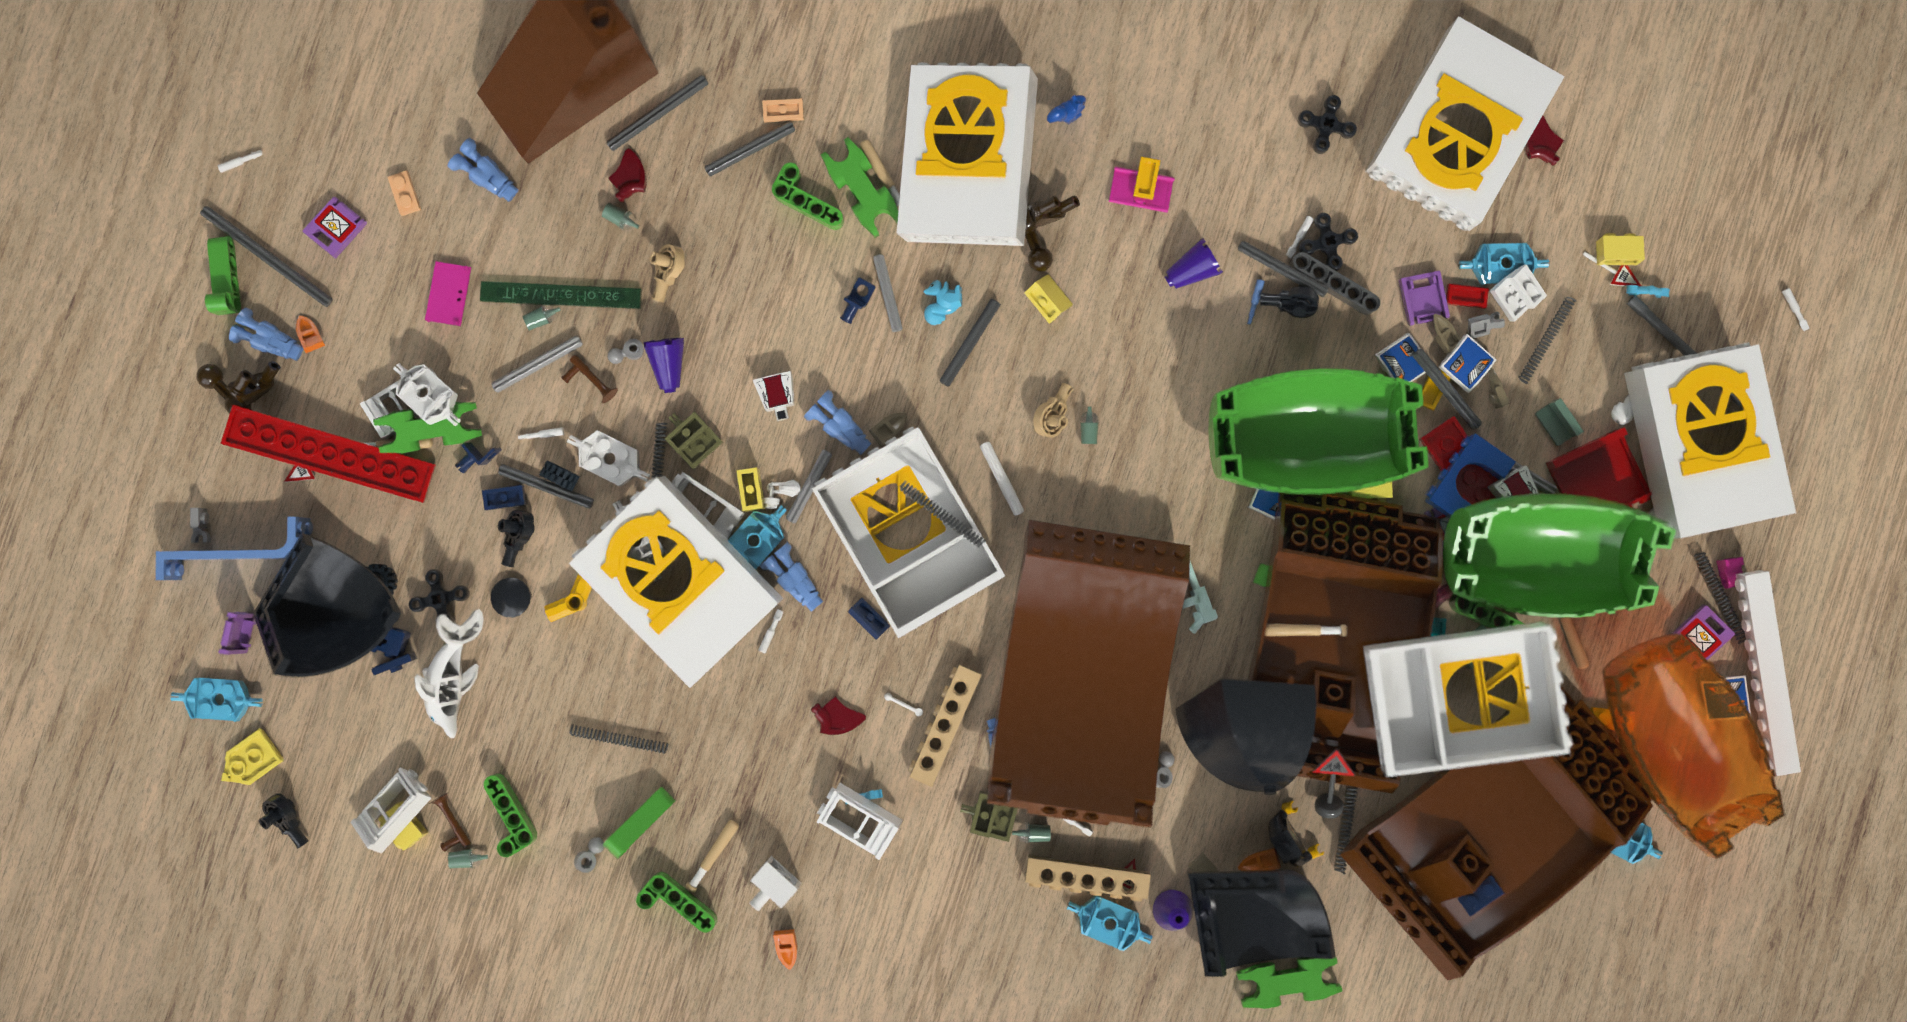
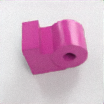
M1743 557L1716 560L1723 587L1725 589L1735 587L1736 574L1743 573Z

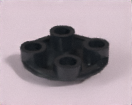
M505 578L495 584L491 591L490 600L492 607L498 614L514 618L527 610L532 594L523 581L517 578Z

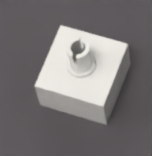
M771 856L751 879V882L760 891L749 903L759 911L771 899L782 908L798 890L801 882Z

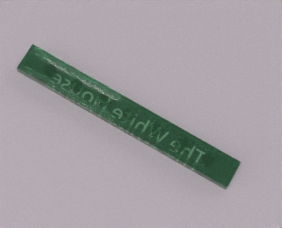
M481 281L480 302L641 310L642 289Z

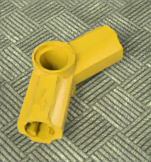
M579 573L567 597L544 606L545 613L550 622L577 611H582L587 606V599L592 587ZM575 597L580 599V606L578 608L572 605V600Z

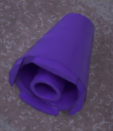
M1204 238L1200 239L1166 271L1168 275L1165 276V279L1170 287L1175 286L1177 289L1223 273L1221 268L1219 270L1216 269L1220 266L1207 244L1203 246L1206 242Z
M667 338L643 342L659 389L664 390V393L676 392V388L680 387L684 338Z
M1169 889L1161 892L1156 897L1152 913L1159 926L1166 930L1177 931L1186 927L1191 921L1193 905L1185 893Z

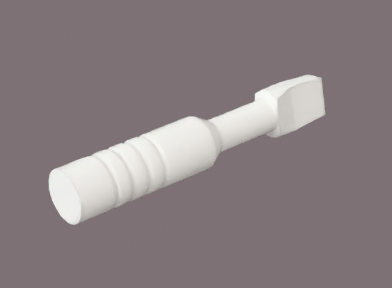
M259 150L244 157H237L218 165V169L221 173L242 165L248 160L261 156L263 152Z
M1306 217L1296 234L1294 243L1286 253L1287 257L1292 258L1296 252V247L1303 240L1314 221L1312 217Z
M1788 288L1782 291L1792 312L1796 314L1803 331L1810 329L1800 312V307L1791 289Z
M560 427L540 430L537 433H527L518 436V439L564 435V428Z
M777 609L771 627L767 630L758 651L766 653L775 634L777 623L782 618L783 611Z
M1063 819L1070 825H1074L1082 830L1089 837L1092 835L1093 830L1086 825L1084 826L1078 821Z

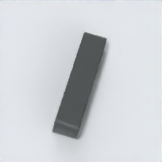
M1300 252L1290 260V267L1325 285L1329 289L1327 293L1360 313L1369 315L1380 307L1381 303L1377 295L1309 254ZM1296 259H1302L1305 266H1297ZM1314 269H1318L1321 271V278H1317L1314 276ZM1331 279L1338 281V288L1331 286ZM1348 290H1353L1356 293L1355 299L1349 297ZM1366 300H1370L1373 303V309L1366 307Z

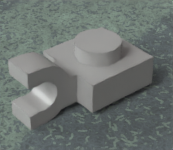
M1494 312L1490 316L1484 314L1468 319V335L1473 339L1489 335L1490 329L1505 327V320L1503 318L1500 319L1499 312Z
M190 508V528H193L191 543H199L200 535L203 536V542H211L209 533L205 531L209 523V514L205 508Z

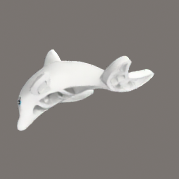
M480 609L473 611L471 616L461 626L452 623L446 615L438 616L436 620L437 631L446 643L436 653L429 667L423 668L424 678L418 674L414 677L416 690L424 700L429 718L441 726L450 738H454L457 733V715L461 698L471 689L478 675L479 666L477 664L472 665L462 674L461 653L463 644L474 640L482 629L483 613Z

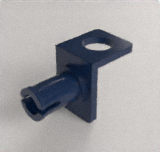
M858 278L850 295L844 298V301L848 304L840 319L852 324L858 309H863L867 306L876 286L862 278ZM860 285L867 286L869 292L866 296L858 294L857 289Z
M471 442L463 443L461 446L467 454L455 466L456 468L460 466L461 468L458 470L466 473L475 462L478 466L487 465L502 449L500 447L492 448L483 457Z

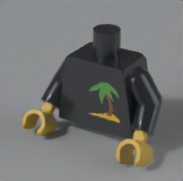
M1294 801L1283 803L1282 810H1279L1269 821V838L1284 863L1290 862L1293 866L1300 867L1310 860L1322 856L1324 851L1321 853L1317 851V846L1320 844H1315L1306 851L1287 819L1288 814L1298 811V807L1292 808Z

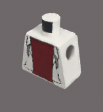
M791 371L754 379V385L767 412L775 410L777 421L788 419L786 407L795 405L793 375Z
M1527 465L1515 469L1507 474L1505 478L1488 486V489L1496 498L1538 493Z

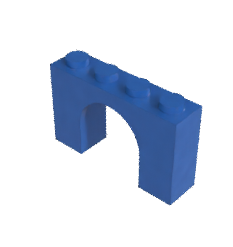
M1476 433L1470 436L1467 435L1460 443L1462 448L1458 453L1455 452L1450 457L1448 468H1444L1437 476L1439 481L1435 486L1432 485L1425 494L1427 495L1425 502L1449 519L1457 509L1472 505L1460 496L1456 488L1457 475L1464 466L1469 464L1479 466L1500 480L1507 476L1516 463L1515 460Z

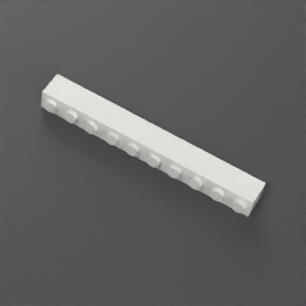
M1763 570L1736 574L1735 587L1740 599L1738 607L1742 612L1743 618L1741 626L1745 631L1746 637L1744 645L1749 656L1748 668L1752 675L1751 687L1755 693L1754 707L1758 712L1757 726L1761 731L1762 739L1760 740V745L1765 756L1763 760L1764 768L1767 773L1775 776L1798 773L1801 770L1770 573Z

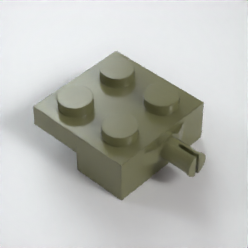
M693 412L684 421L676 413L669 417L676 428L664 439L692 469H695L723 444V441L696 412Z
M981 791L974 807L962 804L960 812L972 815L970 833L1009 842L1018 808L987 803L988 793Z

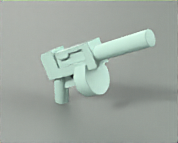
M1190 561L1189 582L1192 590L1189 592L1191 597L1184 599L1182 609L1195 605L1197 612L1192 613L1195 622L1189 628L1195 634L1203 624L1216 620L1218 616L1216 610L1212 609L1205 586L1200 587Z

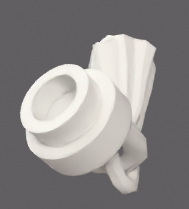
M794 479L786 482L769 483L767 485L769 498H763L765 508L777 509L780 499L774 498V493L791 497L798 495L801 487L799 483ZM773 486H779V490H774Z

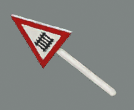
M1587 252L1583 253L1585 257L1597 263V258ZM1600 265L1615 274L1609 285L1642 286L1628 265H1620L1618 270L1608 265Z
M294 466L284 482L315 480L316 478L312 470Z

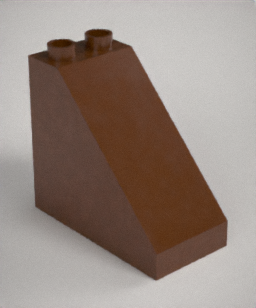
M536 0L477 94L521 157L529 164L659 73L633 27L614 0Z

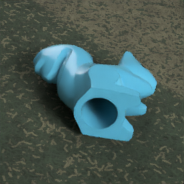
M935 280L928 289L923 291L926 295L936 296V303L929 304L924 310L925 320L931 325L942 324V321L946 320L945 315L952 314L959 307H962V287L960 285H956L954 290H950L947 282L944 283L942 288L941 282Z

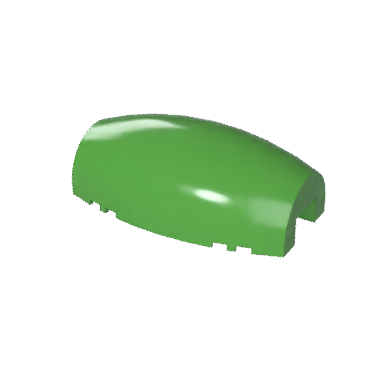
M1310 369L1290 371L1254 379L1216 393L1210 404L1208 424L1209 450L1214 474L1219 479L1269 492L1331 494L1379 486L1428 468L1427 447H1419L1416 409L1423 406L1422 385L1398 377H1387L1379 373L1372 374L1349 369Z
M1537 493L1486 500L1459 508L1452 514L1446 528L1443 544L1445 578L1454 594L1465 597L1473 602L1486 603L1487 606L1492 608H1504L1505 611L1523 615L1577 618L1595 616L1596 613L1603 612L1615 614V610L1621 609L1631 611L1655 604L1660 586L1649 574L1657 548L1671 549L1676 529L1668 522L1642 510L1589 496Z

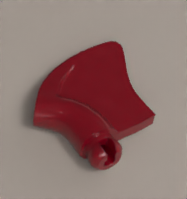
M1543 115L1526 143L1525 150L1528 159L1539 158L1555 166L1560 160V157L1555 154L1564 140L1551 130Z
M628 148L624 152L618 169L608 178L619 190L615 193V197L620 202H624L626 198L628 199L636 192L645 193L647 186L643 164L637 155Z
M836 696L823 707L816 703L811 708V712L815 714L814 716L820 723V733L844 734L855 729L866 720L864 714L847 708Z

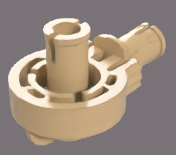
M670 244L664 245L659 252L654 251L650 255V263L655 265L656 270L654 279L657 281L652 299L659 302L665 301L668 287L674 285L675 278L680 275L685 266L682 248Z
M1062 383L1056 396L1049 397L1047 402L1041 404L1035 411L1033 418L1034 431L1040 436L1053 438L1059 435L1062 429L1067 427L1068 418L1065 416V413L1068 409L1066 402L1073 391L1070 385Z

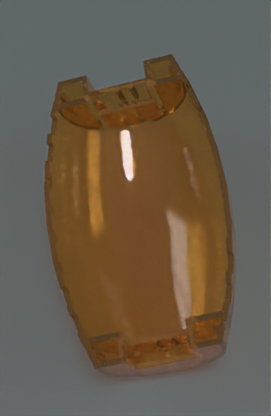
M1682 634L1659 636L1624 651L1603 668V683L1611 720L1622 750L1634 774L1649 797L1685 838L1707 856L1719 859L1734 849L1730 838L1753 823L1770 826L1785 816L1781 792L1776 787L1774 777H1776L1775 770L1770 767L1768 761L1770 756L1751 714L1731 684L1724 676L1718 673L1711 661L1706 660L1700 653L1701 650Z

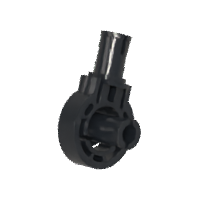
M1301 285L1290 290H1281L1280 294L1261 293L1260 306L1278 307L1280 312H1287L1296 318L1313 316L1317 312L1319 305L1317 293Z
M513 510L508 515L507 520L500 519L498 522V530L505 532L506 535L503 543L506 549L501 562L504 566L514 567L518 551L523 550L524 544L529 541L534 533V516L530 512Z
M280 793L274 794L263 802L262 809L265 816L261 817L258 822L264 829L270 828L271 825L279 828L281 834L288 835L298 849L309 840L298 827L300 821L296 819L297 813L294 809V803Z

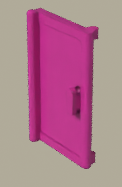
M1114 167L1109 202L1168 213L1174 177L1158 175L1154 197L1151 200L1133 196L1137 170Z
M435 261L425 316L427 322L461 326L471 267Z

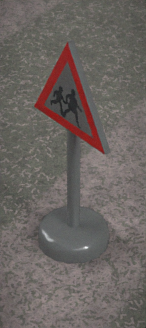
M1336 749L1313 770V773L1331 774L1328 793L1319 795L1314 804L1318 815L1328 819L1339 817L1344 807L1342 800L1333 794L1336 775L1355 776L1341 753Z

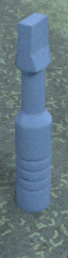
M1263 280L1256 281L1247 322L1249 325L1254 317L1256 306L1260 301L1265 282Z

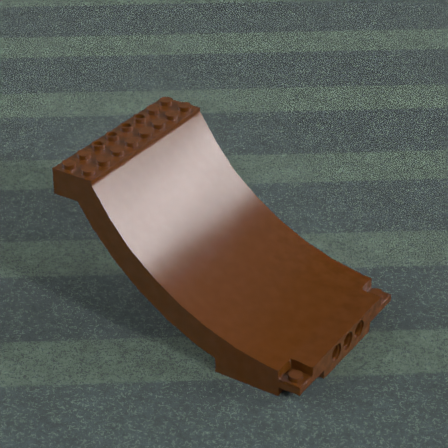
M1279 493L1262 612L1247 680L1315 685V729L1307 759L1297 776L1330 782L1331 774L1313 773V770L1332 752L1338 749L1355 776L1336 775L1335 783L1393 794L1400 785V775L1387 777L1381 770L1363 646L1431 637L1437 590L1442 583L1443 530L1440 529V518L1403 511V505L1339 493L1321 495ZM1267 624L1320 625L1321 627H1336L1345 624L1347 626L1346 637H1341L1339 634L1265 636Z
M1029 520L1025 531L1023 557L1004 657L995 727L992 733L987 803L1027 809V814L1109 825L1110 822L1152 827L1165 699L1176 634L1190 580V545Z
M1561 685L1560 691L1565 696L1563 712L1568 717L1566 732L1570 735L1572 743L1571 747H1569V753L1443 769L1400 803L1361 828L1340 853L1341 857L1447 981L1463 977L1477 958L1494 949L1535 920L1577 886L1615 848L1626 845L1653 807L1651 801L1655 794L1632 768L1635 763L1634 759L1583 700L1575 702ZM1506 710L1495 722L1507 716L1510 713L1509 710ZM1493 876L1505 894L1470 917L1458 901V898L1474 893L1485 879Z

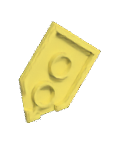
M259 728L226 752L225 769L222 773L221 781L251 785L284 761L282 755L264 730Z

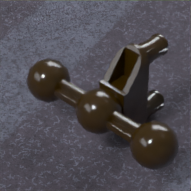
M1052 196L1045 201H1036L1029 205L1026 216L1025 237L1031 250L1028 256V264L1033 270L1038 272L1046 271L1053 262L1050 250L1041 246L1036 233L1037 227L1056 222L1064 218L1066 212L1080 206L1077 196H1071L1062 202L1056 196Z
M271 361L268 362L263 372L254 375L247 370H243V372L239 373L236 380L230 382L227 386L223 382V372L215 364H205L198 369L196 379L199 385L205 389H215L225 399V409L230 414L232 405L251 410L252 403L256 402L273 387L274 377L281 367L277 362Z

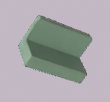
M1561 398L1552 401L1535 413L1556 446L1584 432Z

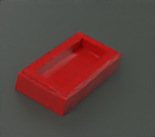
M1447 284V304L1485 309L1487 308L1489 288Z

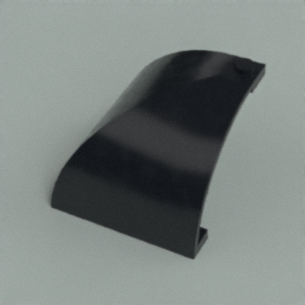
M301 533L253 612L273 675L283 677L317 676L339 670L356 662L372 651L385 638L394 623L399 620L401 614L389 589L370 569L335 546Z
M1220 679L1177 707V721L1189 750L1209 773L1233 787L1246 791L1264 792L1265 795H1274L1277 793L1276 791L1286 787L1296 778L1307 759L1315 729L1316 689L1315 685Z
M1292 870L1216 871L1188 874L1205 977H1224L1227 975V969L1261 961L1298 957H1336L1331 926L1325 906L1312 883L1302 874Z

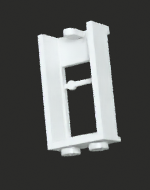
M399 380L360 403L373 426V419L389 414L382 402L387 397L393 398L399 410H403L395 394L396 385ZM413 411L414 418H419L420 416ZM374 426L381 438L389 439L396 434L395 430L390 426Z
M686 473L677 474L672 484L681 493L690 482L714 498V501L710 503V507L704 514L705 518L712 508L717 505V501L726 506L714 527L728 540L745 513Z
M400 767L398 769L399 772L384 786L362 813L350 822L368 849L382 853L431 799L427 793L428 788L418 780V774L411 769L405 770ZM405 788L410 796L389 818L384 810ZM382 814L386 823L379 829L375 820Z
M839 783L836 789L832 787L826 797L829 799L827 805L823 803L817 812L820 815L817 823L825 825L875 855V858L880 860L903 820L842 783ZM839 799L867 815L858 831L830 815ZM869 817L879 822L870 838L860 833Z

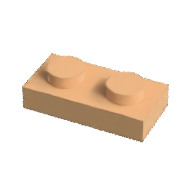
M802 98L762 101L764 123L804 120Z
M403 171L389 176L388 180L400 215L404 216L421 210L409 172Z

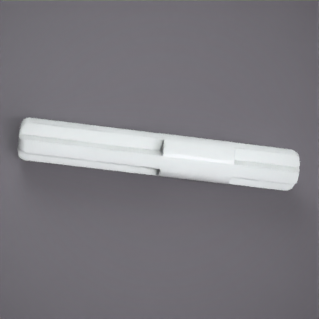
M985 442L981 444L980 449L1013 514L1017 516L1023 513L1024 509L991 443Z

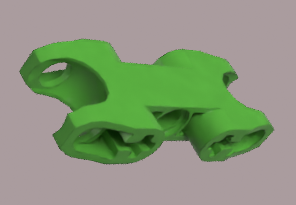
M847 137L844 139V143L849 154L844 161H834L826 152L822 153L821 157L838 189L845 185L849 187L859 202L851 207L853 213L861 225L876 238L879 236V232L874 224L875 218L879 214L886 213L898 223V209L894 198L885 186L876 191L865 172L872 168L869 160L863 151Z
M456 402L453 414L460 419L463 413L477 409L476 402ZM412 409L394 411L373 419L374 426H390L396 432L394 441L379 446L380 453L417 451L421 449L419 440L442 436L443 445H454L482 436L481 429H466L461 423L454 426L448 419L429 425L421 417L414 418Z
M1298 957L1297 968L1276 971L1274 962L1258 963L1236 971L1238 980H1253L1257 983L1255 993L1241 999L1242 1007L1262 1009L1278 1007L1281 1005L1280 996L1301 992L1304 1001L1322 1000L1342 992V986L1339 983H1324L1321 979L1324 969L1338 964L1337 957Z

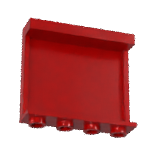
M1625 427L1613 430L1546 462L1560 494L1589 496L1621 503L1633 507L1632 504L1636 502L1642 504L1651 500L1652 492H1650L1624 436L1628 435Z

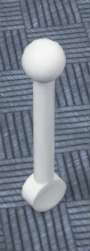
M890 693L884 695L885 700H891L915 712L917 716L923 714L921 708L916 709L892 697Z

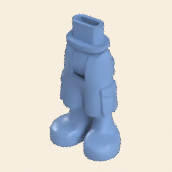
M472 138L466 139L460 147V152L475 161L477 167L470 164L461 154H455L449 160L448 168L452 171L464 170L468 172L469 179L477 184V186L484 187L491 193L498 195L499 198L503 197L510 202L519 189L498 168L496 162L489 156L482 157L478 153L476 142Z
M249 308L242 309L237 315L235 322L255 330L256 334H252L238 325H233L230 329L229 340L231 342L239 343L241 340H246L250 342L252 348L261 352H269L286 359L291 358L298 361L304 350L301 345L297 344V340L278 330L275 325L265 320L260 323L254 320L253 311Z
M827 390L817 403L825 408L833 418L830 419L816 404L809 409L804 418L808 421L818 420L824 424L823 430L830 437L836 438L845 446L851 448L852 451L856 450L862 455L872 443L865 438L867 435L863 434L860 427L852 420V416L844 408L838 409L832 401L833 392Z
M787 542L774 553L787 567V572L780 567L773 555L759 566L764 571L770 570L778 576L777 583L798 602L802 603V606L806 605L810 611H813L823 600L818 596L819 592H815L816 587L808 577V573L800 562L794 563L791 559L790 551L792 547Z

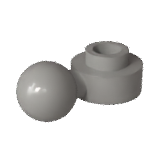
M630 339L626 341L622 350L612 348L608 352L607 357L613 364H619L624 357L630 360H638L644 354V347L639 340ZM636 346L637 350L635 352L630 351V347Z
M1165 751L1159 755L1158 759L1161 767L1157 771V788H1167L1172 783V773L1168 768L1174 764L1175 758L1171 752Z
M592 838L588 843L589 850L582 851L576 855L574 866L577 870L588 873L595 868L596 858L594 855L602 852L604 849V841L601 838ZM586 858V863L582 865V859Z

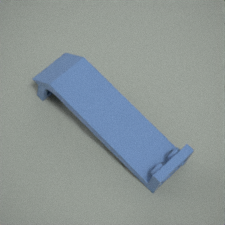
M287 517V541L282 548L277 550L156 551V580H182L184 574L182 560L286 559L301 533L311 536L313 532L311 518Z

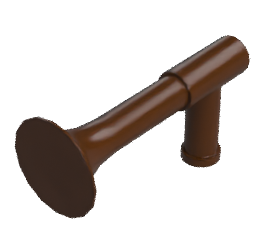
M577 355L570 358V362L574 366L561 377L566 383H569L580 371L601 392L603 396L602 403H607L617 394L618 388L611 389L603 384Z
M449 792L429 803L435 804L441 809L456 835L440 844L444 852L458 843H461L463 848L471 844V841L447 804L446 797Z

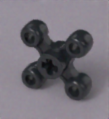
M1330 95L1326 98L1324 102L1325 113L1322 116H1316L1311 111L1304 110L1297 118V122L1301 127L1312 126L1319 133L1318 138L1313 143V150L1317 154H1324L1328 151L1330 147L1329 136L1331 134L1338 133L1343 138L1350 139L1357 132V127L1353 122L1341 123L1335 116L1336 111L1341 106V99L1337 95Z
M1320 213L1314 220L1315 226L1320 231L1319 239H1306L1302 241L1299 245V252L1312 255L1315 251L1320 250L1327 256L1326 265L1338 271L1343 265L1342 258L1337 254L1338 246L1341 244H1354L1358 240V232L1353 228H1348L1343 233L1336 234L1330 228V215L1328 213ZM1347 234H1350L1352 239H1349ZM1327 239H1330V240H1331V242H1330L1331 245H1329V246L1326 244V242H1327L1326 240H1327ZM1305 245L1309 246L1310 250H1306ZM1332 261H1335L1337 263V266H1334L1332 264Z
M437 569L429 570L425 575V580L430 585L431 592L427 597L415 596L411 598L409 608L413 612H422L427 607H433L437 612L435 620L440 615H446L453 623V617L448 612V605L454 600H467L470 596V591L463 585L456 586L451 591H446L442 587V572ZM434 574L436 575L435 580L432 579V576ZM460 590L463 592L462 597L459 595ZM437 595H441L440 599L442 600V602H438L439 599L437 598ZM417 601L420 603L419 607L416 606Z

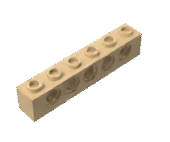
M960 664L958 668L953 667L949 676L952 679L950 686L945 685L941 694L944 700L941 705L937 704L933 712L936 718L933 724L929 722L924 733L928 735L925 743L921 741L916 751L919 753L917 761L912 760L908 769L911 772L910 778L930 787L933 786L980 680V673ZM957 682H964L966 684L964 692L958 693L955 691L954 686ZM948 701H956L958 708L955 711H949L946 708ZM941 719H946L949 721L950 726L948 729L942 730L938 727V722ZM932 738H939L942 744L939 748L931 747L930 740ZM926 756L933 759V764L930 767H925L921 762Z
M1028 855L1025 882L1029 883L1031 887L1040 888L1041 885H1048L1049 889L1052 890L1069 888V891L1073 893H1082V890L1090 891V894L1095 896H1102V893L1110 894L1112 898L1122 899V896L1130 897V900L1142 902L1143 899H1148L1151 874L1149 871ZM1044 869H1050L1053 874L1050 878H1044L1041 872ZM1066 871L1073 874L1072 879L1069 881H1064L1061 878L1062 874ZM1086 874L1093 876V880L1089 884L1082 882V877ZM1105 877H1111L1113 883L1111 886L1106 887L1102 884V880ZM1125 880L1133 881L1131 889H1124L1122 887Z

